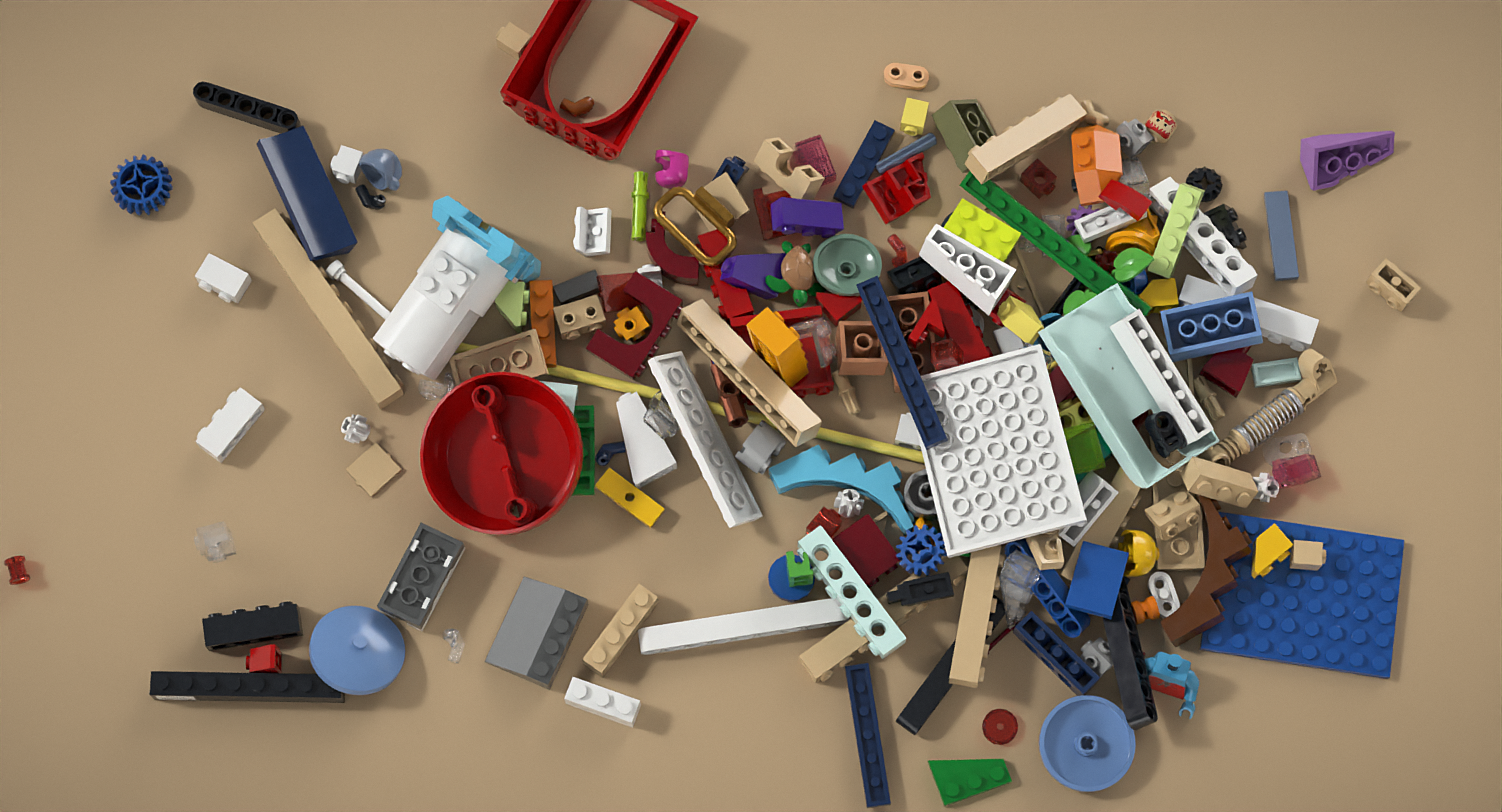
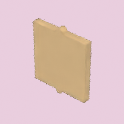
M376 442L345 469L356 481V485L361 486L371 498L402 471L391 459V454H386Z

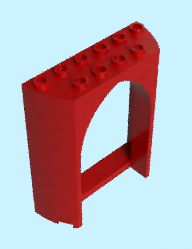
M554 0L500 91L504 99L503 103L510 107L518 116L524 118V121L534 127L538 125L544 128V131L554 137L558 135L564 138L567 144L574 147L578 145L593 157L597 155L605 160L617 159L695 26L699 16L666 0H630L675 24L636 91L626 104L606 118L590 123L574 124L561 118L555 110L550 98V79L560 54L592 0Z

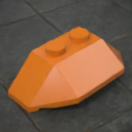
M1100 125L1075 128L1071 138L1074 176L1080 205L1082 207L1104 203L1098 197L1111 179L1119 181L1123 175L1120 135Z

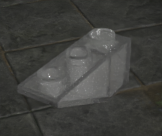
M1015 550L1006 558L999 577L1007 627L1009 629L1013 628L1026 616L1025 606L1030 602L1033 596L1032 586L1040 576L1036 560L1018 550Z

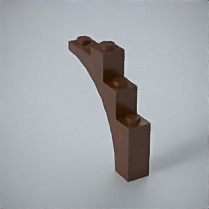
M1201 495L1198 498L1205 511L1209 529V550L1206 565L1198 584L1189 598L1174 613L1160 622L1175 647L1225 620L1222 615L1225 609L1218 597L1239 586L1235 580L1239 576L1232 563L1252 552L1249 547L1252 541L1246 531L1241 533L1237 526L1232 527L1226 516H1220L1218 510L1222 508L1217 500Z

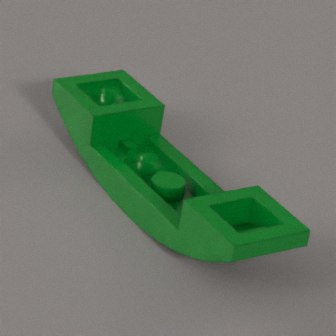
M594 405L575 406L574 417L578 423L583 441V465L578 484L572 496L595 495Z

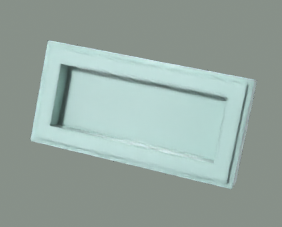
M1297 357L1251 365L1255 388L1301 381Z

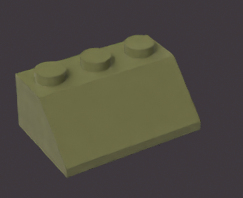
M977 99L950 100L932 114L936 128L941 132L945 140L946 147L951 151L956 160L957 167L962 173H968L970 170L965 165L969 157L968 152L976 145H984L995 133Z

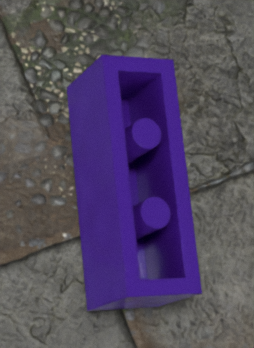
M781 197L771 204L773 231H782V234L786 235L802 233V236L822 235V238H830L844 229L842 203Z

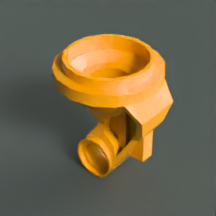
M1147 209L1146 218L1129 224L1123 230L1113 233L1107 238L1105 244L1106 252L1115 260L1125 249L1138 248L1153 257L1160 239V232L1157 227L1158 216L1151 215L1149 209Z

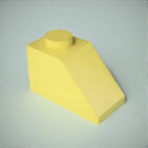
M1010 295L1000 305L997 315L1003 325L1025 343L1032 346L1039 336L1038 332L1044 329L1032 306Z

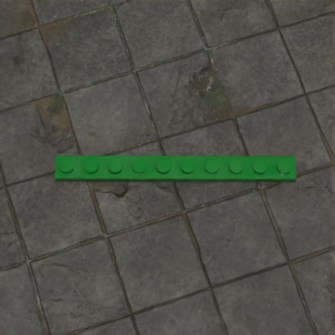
M969 171L959 186L1012 228L1020 232L1022 236L1097 295L1118 283L1129 303L1137 310L1140 309L1145 318L1153 309V307L1124 284L1118 282L1115 277L991 179L981 184Z

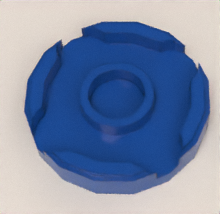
M786 555L777 559L770 567L768 581L774 595L781 600L794 602L809 595L814 586L815 576L813 575V584L789 587ZM794 555L795 562H801L802 564L803 560L801 559V557L798 555Z

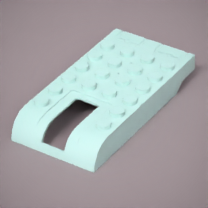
M1118 283L1038 333L1123 471L1135 485L1141 488H1149L1190 461L1192 456L1196 457L1219 442V439L1212 430L1197 441L1186 445L1183 449L1178 448L1177 450L1186 458L1169 469L1157 462L1148 449L1132 420L1149 409L1152 410L1153 414L1161 412L1110 329L1111 325L1137 310L1129 303ZM1157 418L1158 422L1162 426L1161 420Z

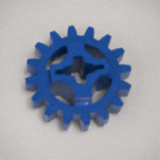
M926 524L923 525L922 530L917 525L914 526L913 532L907 529L906 534L908 536L906 538L900 536L899 538L903 542L902 545H896V548L901 551L896 554V557L902 560L899 564L906 568L908 573L912 574L914 572L918 577L921 576L922 572L929 576L931 569L937 572L938 568L936 565L938 563L944 565L941 558L942 556H947V552L943 550L945 544L942 541V534L938 533L934 527L929 529ZM930 538L934 540L936 546L931 545L932 541ZM908 555L912 556L914 563L910 562Z

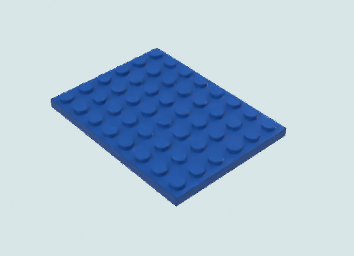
M1219 512L1221 517H1227L1233 528L1237 526L1241 533L1246 531L1252 541L1249 544L1252 552L1232 563L1239 576L1235 579L1239 586L1218 597L1225 609L1222 612L1225 620L1202 632L1200 650L1378 678H1390L1404 540ZM1275 523L1292 543L1294 540L1323 542V550H1326V562L1322 564L1318 571L1290 568L1289 555L1281 563L1278 560L1271 565L1273 569L1264 577L1259 575L1254 579L1251 576L1253 542Z

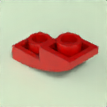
M1113 179L1108 182L1098 196L1114 210L1120 207L1136 221L1141 219L1152 204L1151 200L1138 191Z

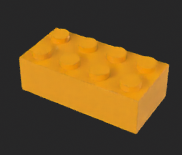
M766 307L746 325L758 356L772 368L773 372L788 387H793L809 373L806 365L808 361L804 357L805 352L801 348L803 345L799 340L800 335L793 327L788 328L783 323L784 319L777 311L772 312Z

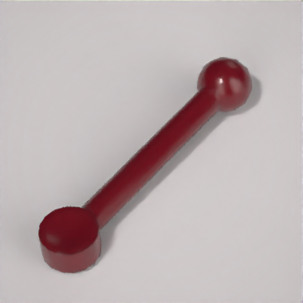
M1010 621L1008 627L989 644V651L1010 631L1014 630L1017 625L1016 621Z

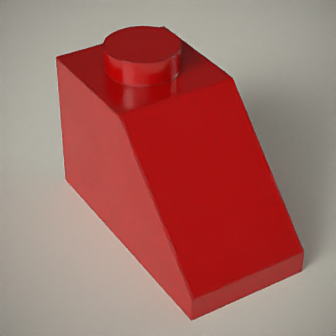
M276 644L250 649V656H246V670H249V673H282V652Z

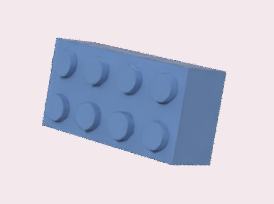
M1252 291L1160 311L1172 362L1263 343Z

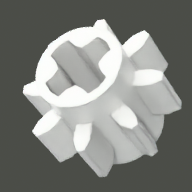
M352 414V417H346L341 426V432L346 434L344 440L351 443H359L360 440H366L370 433V425L366 424L367 418L359 414Z
M1260 473L1259 477H1253L1258 489L1254 499H1260V502H1269L1270 497H1277L1279 484L1276 481V476H1270L1269 473Z
M846 489L843 492L839 491L834 502V507L839 508L838 514L846 518H851L855 514L859 516L864 504V500L859 499L860 493L853 489Z

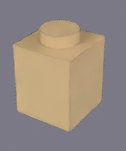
M509 22L506 27L500 28L496 35L498 48L519 60L532 37Z
M1293 541V546L1290 549V568L1318 571L1322 564H1325L1326 550H1323V542Z

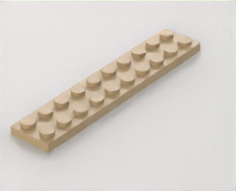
M1161 343L1170 357L1167 343ZM1192 358L1173 362L1194 396ZM1151 409L1147 410L1148 416L1153 414ZM1157 420V425L1159 428H1161V425ZM1149 435L1150 452L1163 467L1169 469L1186 458L1177 449L1171 452L1169 457L1163 458L1157 452L1155 444ZM1187 463L1152 485L1153 505L1182 488H1186L1181 472ZM1189 492L1200 504L1201 509V502L1198 498L1200 495ZM1202 520L1165 541L1160 538L1159 531L1154 526L1155 544L1160 552L1159 559L1156 561L1157 571L1204 570Z

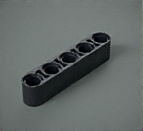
M199 82L193 88V95L198 105L204 109L280 134L301 126L297 114L291 109L209 82ZM202 93H210L206 98H200ZM225 99L231 100L227 105L221 104ZM246 106H252V108H251L250 111H248V112H243V111H242V109H243L244 107H246ZM266 113H273L271 118H263ZM287 120H294L292 125H284Z

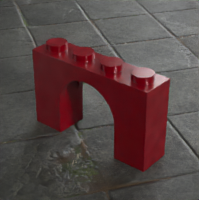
M637 271L634 272L623 291L627 296L639 302L651 312L653 326L650 334L643 341L628 345L616 341L598 329L585 348L587 352L633 381L636 377L640 378L647 368L644 364L649 357L653 358L659 349L658 342L661 338L665 339L672 329L669 325L674 318H679L681 309L684 308L682 307V299Z

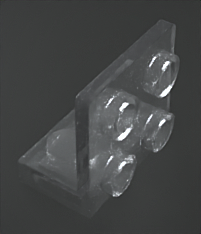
M825 316L800 321L790 326L800 335L799 339L813 335L821 368L836 361L837 349L835 344L831 343V326L829 321H826Z

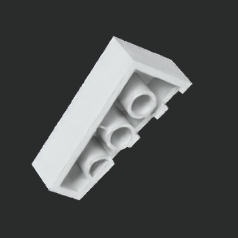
M938 224L933 227L926 237L919 256L988 316L1008 288L1016 272V269Z

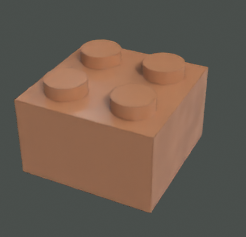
M839 321L835 334L838 375H884L888 359L872 321Z

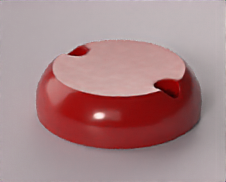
M492 372L478 375L462 382L448 392L436 405L429 416L422 435L420 465L424 482L431 497L439 508L452 520L463 527L487 535H514L527 532L546 523L568 502L575 491L582 471L583 441L578 423L569 406L553 389L526 375L512 372ZM483 394L485 396L487 405L482 404L481 400ZM516 506L520 517H516L514 515V509Z

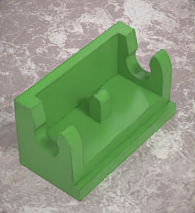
M793 551L786 552L789 587L813 584V569L810 570L807 553L803 552L804 561L801 564V562H795Z

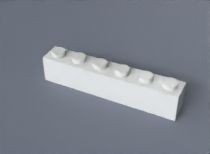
M1187 274L1178 297V307L1228 297V295L1219 285ZM1254 298L1262 336L1267 337L1272 343L1290 345V348L1296 351L1309 349L1319 322L1318 319Z
M1138 309L1111 325L1110 329L1160 410L1170 413L1173 417L1175 424L1185 438L1186 445L1197 441L1212 431L1214 428L1141 310Z

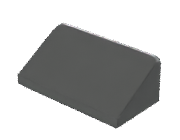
M596 270L553 286L561 306L604 291L603 284Z

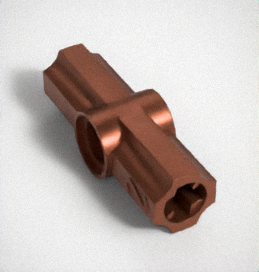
M714 363L711 365L710 370L719 395L718 402L723 407L728 425L733 428L742 427L748 423L749 419L740 389Z

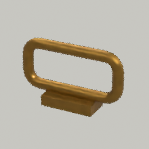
M703 186L695 191V195L685 187H673L655 203L653 213L656 220L702 264L716 266L722 263L736 248V235L730 229L734 225V216ZM674 197H684L727 238L728 244L716 256L708 257L664 216L662 212L664 206Z

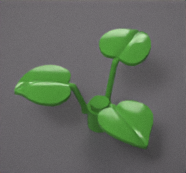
M1072 235L1066 238L1084 254L1088 255L1092 249L1090 241L1084 243L1080 235ZM1138 248L1125 249L1114 260V267L1116 269L1112 271V276L1118 282H1127L1145 270L1155 259ZM1087 289L1085 293L1081 290L1074 291L1064 303V316L1097 296V294L1090 289Z

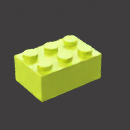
M963 198L943 227L1004 263L1021 236V233Z

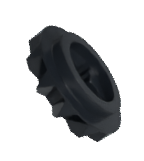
M1206 166L1195 168L1189 173L1186 184L1203 190L1202 185L1198 184V182H1201L1203 177H1205L1206 182L1211 185H1207L1201 202L1214 200L1219 196L1222 189L1221 176L1214 169H1208Z

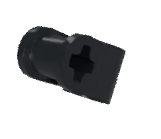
M1161 411L1151 414L1146 418V430L1151 436L1157 452L1163 458L1169 457L1170 453L1178 448L1183 449L1186 447L1185 438L1179 431L1170 413ZM1157 418L1162 422L1161 428L1157 425Z

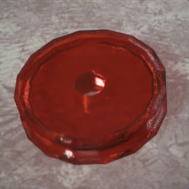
M1006 709L992 710L983 720V734L993 744H1007L1017 734V719ZM1002 724L1003 729L999 730L997 725Z

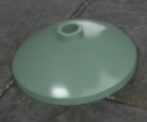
M839 234L826 239L819 245L814 254L813 269L818 282L828 291L842 296H855L860 294L856 286L857 284L875 276L880 277L882 260L876 247L867 239L854 234Z

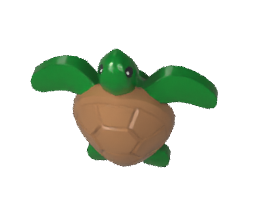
M784 241L781 246L782 250L786 253L781 264V274L784 279L781 280L768 275L765 281L768 287L776 293H783L792 288L794 290V302L798 307H802L807 302V294L816 297V292L824 293L827 289L820 283H814L813 261L809 256L811 245L807 243L802 246L793 247L792 243Z

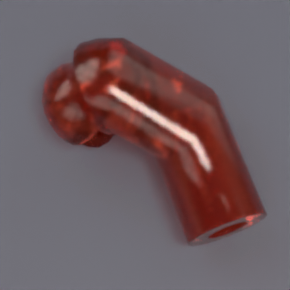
M896 234L889 236L887 242L896 252V257L891 260L892 265L896 268L908 262L907 249Z

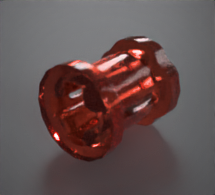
M14 556L4 561V565L8 567L10 574V585H19L31 579L25 569V556Z

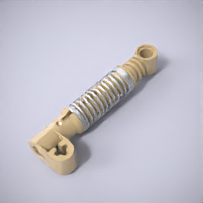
M1313 349L1305 350L1298 361L1303 380L1292 388L1284 389L1280 395H1277L1276 398H1273L1272 401H1269L1268 404H1265L1264 407H1261L1260 410H1257L1256 413H1253L1252 416H1249L1240 425L1232 428L1229 436L1223 439L1222 442L1200 453L1198 458L1230 467L1231 462L1235 461L1240 455L1249 454L1254 451V448H1257L1258 445H1261L1262 442H1265L1266 439H1269L1270 436H1273L1274 433H1277L1278 430H1281L1282 427H1285L1286 424H1289L1290 421L1306 411L1307 405L1337 383L1330 360Z

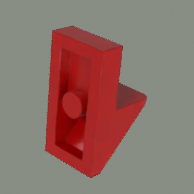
M933 299L908 337L907 344L914 348L917 347L919 342L924 343L929 335V331L944 338L945 330L937 302Z

